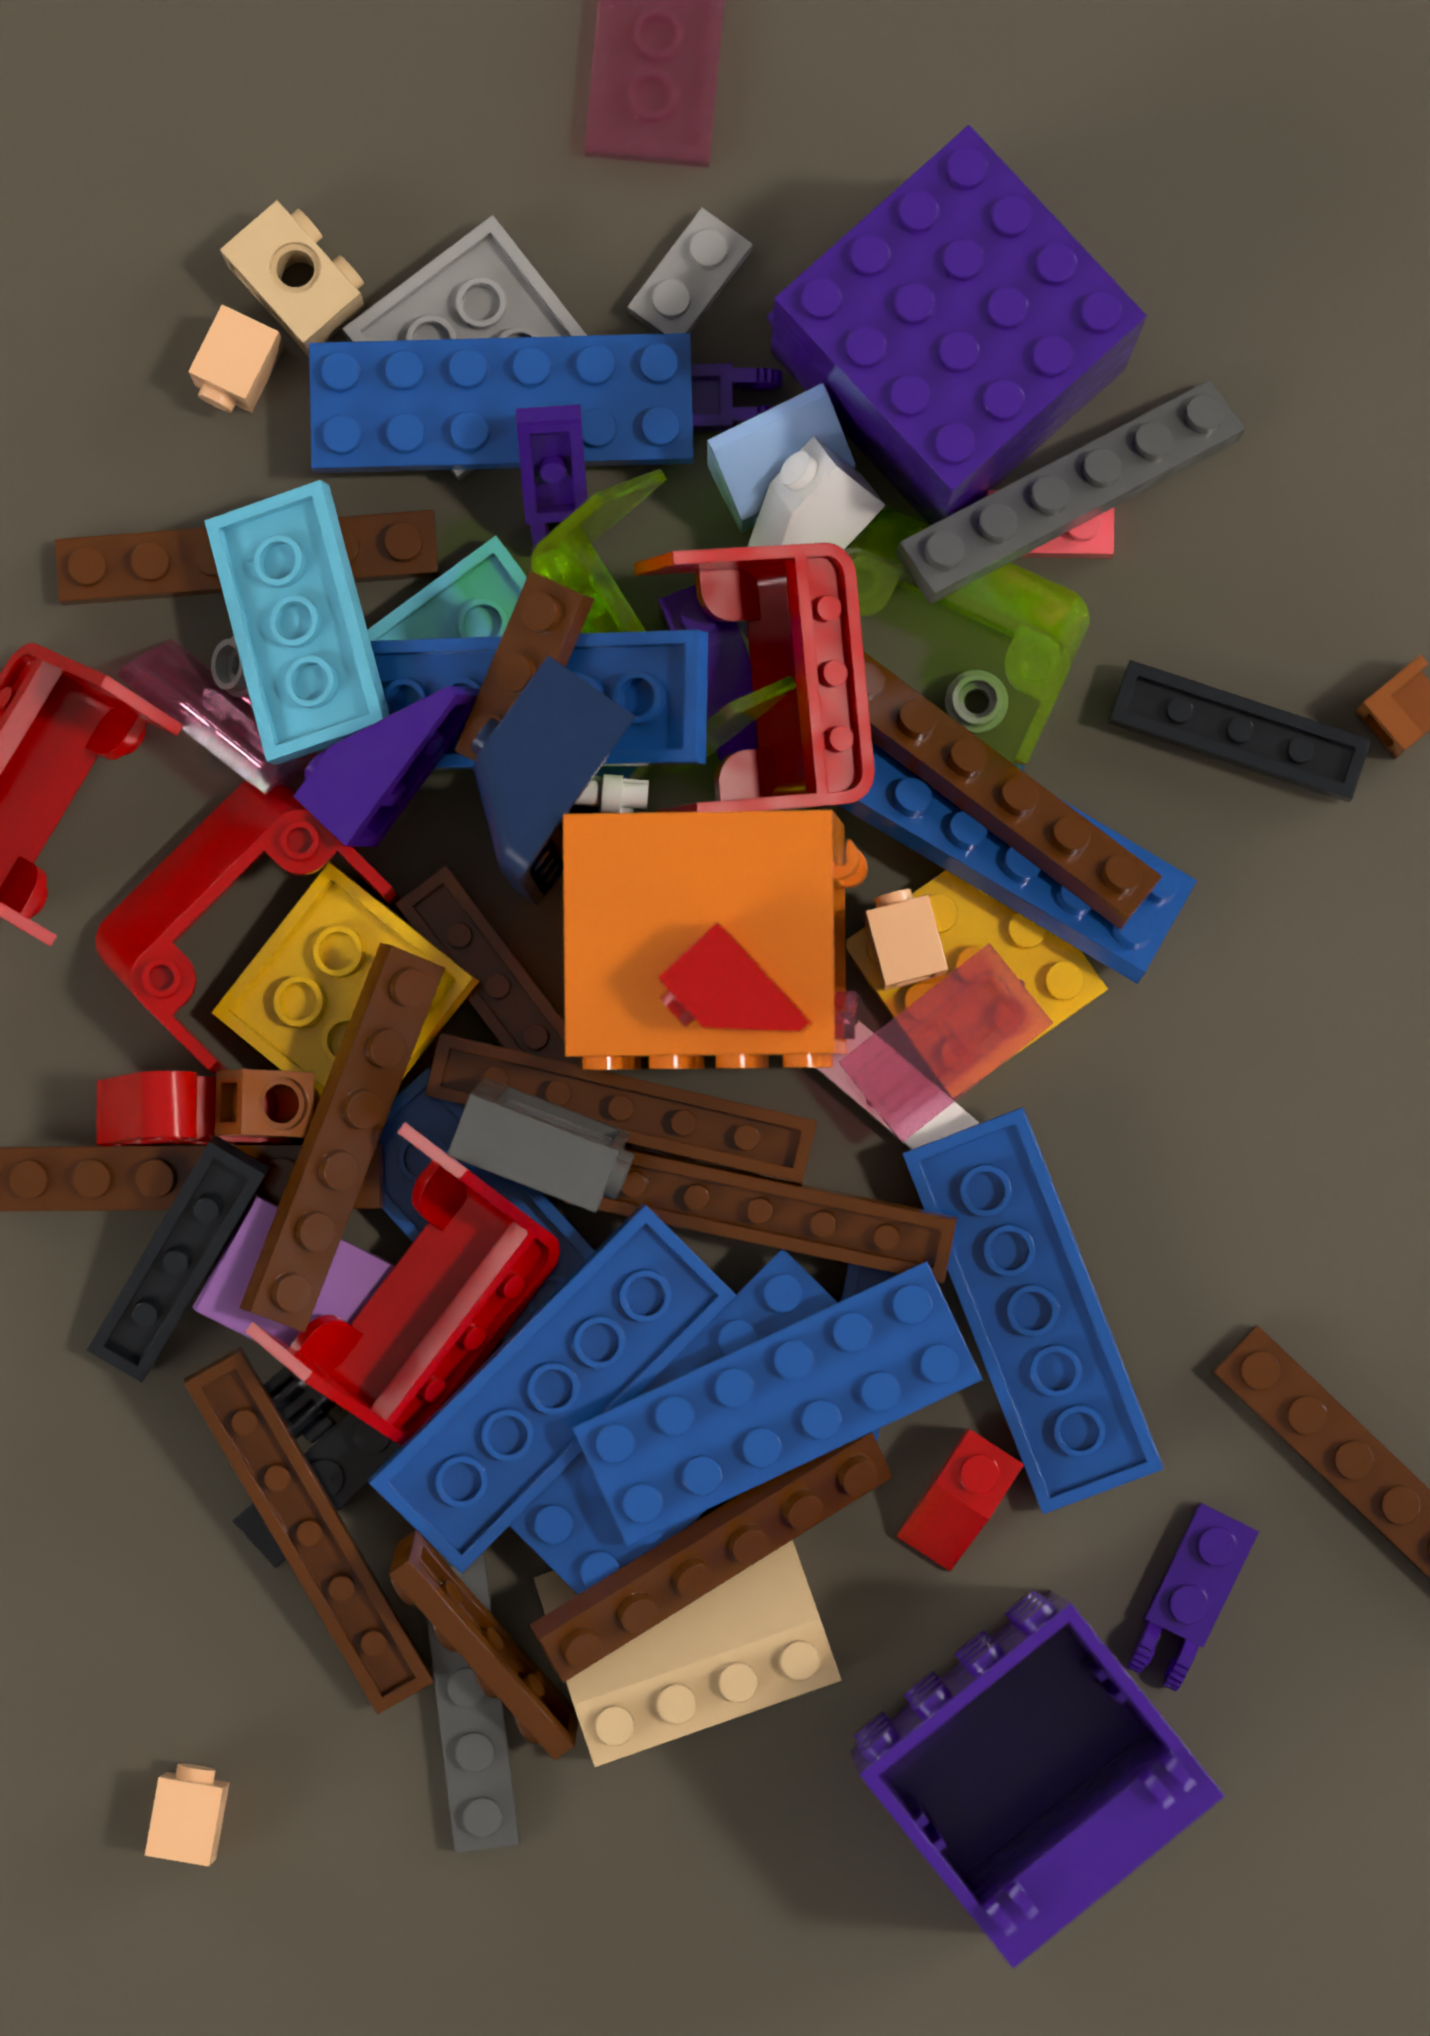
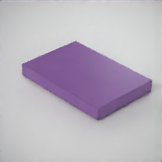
M254 1194L196 1299L193 1308L196 1312L250 1339L252 1338L245 1331L254 1322L291 1346L299 1335L300 1330L239 1308L278 1208V1205ZM341 1238L309 1323L320 1316L332 1314L351 1324L395 1265Z

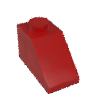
M716 922L657 977L668 989L659 999L685 1027H688L696 1019L703 1028L805 1032L813 1024L804 1012L719 922Z
M965 1428L896 1536L951 1571L988 1522L1024 1464L971 1429Z

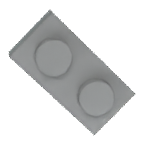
M702 207L627 306L628 313L656 334L691 333L751 253L753 244Z

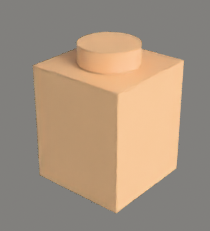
M221 305L188 371L195 386L200 388L198 397L206 403L228 413H232L235 405L252 413L285 347L279 331L227 306Z
M903 889L874 898L876 908L866 911L863 919L883 992L945 976L948 966L929 895L913 898L911 889Z
M185 1763L177 1764L176 1773L165 1772L158 1777L145 1856L209 1867L217 1857L230 1782L214 1780L216 1770L213 1768Z

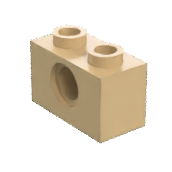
M276 200L226 243L220 251L228 268L309 357V343L327 342L365 309L361 293L358 291L364 285V282L355 269L341 255H338L332 261L316 244L323 236L299 208L290 215L279 201ZM295 263H306L314 268L312 279L301 287H290L281 281L284 271Z

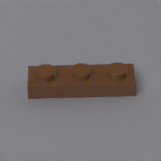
M529 572L456 745L455 752L473 761L476 760L478 755L472 752L470 747L480 730L492 717L501 722L548 655L566 667L595 598L541 573Z

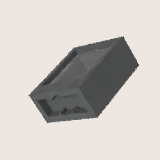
M485 1077L470 1093L447 1155L596 1213L605 1196L614 1200L617 1199L619 1191L622 1190L635 1153L624 1150L630 1132Z

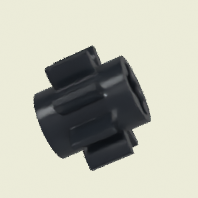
M284 1366L264 1384L295 1439L303 1435L310 1444L315 1443L336 1424L334 1419L327 1413L336 1403L303 1382L287 1367Z

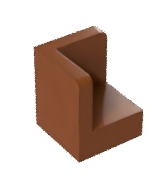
M1422 655L1414 659L1354 711L1394 759L1398 758L1430 731V680L1422 672L1429 663Z

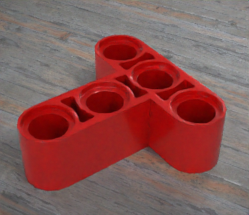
M144 1071L96 1081V1145L208 1144L215 1133L216 1077L197 1076L196 1072ZM269 1089L265 1094L263 1106L266 1115L272 1119L277 1111V1100L274 1093ZM218 1136L232 1145L297 1144V1138Z

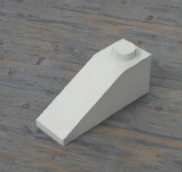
M813 436L799 452L794 453L785 461L780 473L770 482L747 547L832 543L845 549L885 507V504L863 475ZM746 621L737 622V625L748 639Z

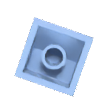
M823 383L707 440V467L741 533L755 527L770 482L780 473L785 461L794 453L799 452L813 436L855 469L856 464Z

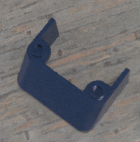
M549 655L501 722L492 717L480 730L470 747V750L478 755L473 769L499 868L514 890L535 905L543 900L564 872L563 814H568V812L569 814H595V807L573 806L593 777H604V774L623 775L624 779H630L639 767L602 766L636 717Z

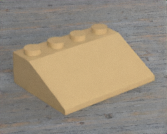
M791 1540L573 1676L566 1683L594 1767L842 1680L794 1542ZM554 1570L534 1577L545 1615L578 1595Z

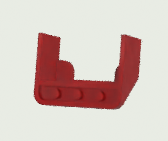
M808 543L672 551L633 563L635 576L694 573L697 599L704 612L720 622L746 621L758 749L733 752L720 762L714 777L716 801L657 809V813L788 811L849 804L862 799L869 792L873 784L875 771L855 565L849 554L843 548L832 543Z
M28 643L19 648L11 656L0 673V918L51 947L57 935L30 920V918L40 912L48 896V889L46 887L47 876L42 868L34 864L98 756L112 761L119 759L123 755L133 753L144 739L147 723L176 736L182 729L183 724L106 674L36 643Z
M270 775L253 776L241 783L102 921L96 933V950L105 965L138 1001L207 1070L215 1075L216 1071L227 1070L228 1067L175 1015L191 999L197 982L196 971L192 962L175 943L266 853L282 869L295 875L315 873L338 854L390 907L399 899L394 888L352 846H345L293 797L295 792L280 779Z
M406 1122L397 1133L432 1159L417 1178L412 1192V1204L415 1211L426 1219L428 1223L354 1321L349 1324L339 1316L332 1314L320 1316L308 1323L305 1332L300 1331L291 1346L254 1322L245 1331L246 1334L303 1382L399 1445H403L483 1364L552 1273L560 1254L559 1242L553 1234L451 1156H448L447 1153Z

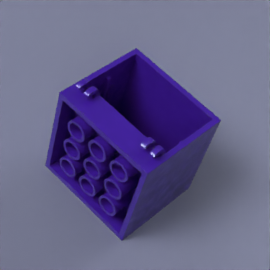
M967 125L774 298V309L766 318L772 326L771 354L805 391L821 383L824 384L842 431L931 526L981 500L988 490H992L1119 376L1127 366L1147 315L970 125Z
M1033 1589L1016 1601L1004 1612L1010 1620L1007 1625L992 1637L982 1630L964 1643L954 1653L960 1663L941 1678L938 1677L934 1670L922 1677L903 1694L909 1702L907 1706L890 1719L883 1711L854 1733L853 1736L858 1745L850 1751L861 1778L1013 1969L1225 1797L1223 1792L1072 1603L1051 1590L1042 1596Z

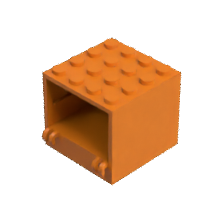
M832 810L563 814L566 1056L582 1057L583 1070H641V1057H649V1069H705V1056H716V1068L741 1069L769 1068V1055H783V1068L833 1067V1055H847L845 888L857 887L863 883L867 877L868 864L862 852L856 848L850 839L847 840V860L845 863V825ZM716 922H719L804 1012L813 1024L805 1032L703 1028L696 1019L688 1027H685L659 999L668 989L657 977Z

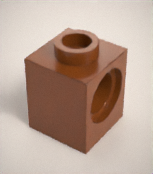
M254 1069L216 1071L214 1134L232 1137L305 1138L320 1100L318 1091L314 1087L315 1072ZM269 1089L274 1093L277 1100V1111L272 1119L266 1115L263 1106L265 1094Z

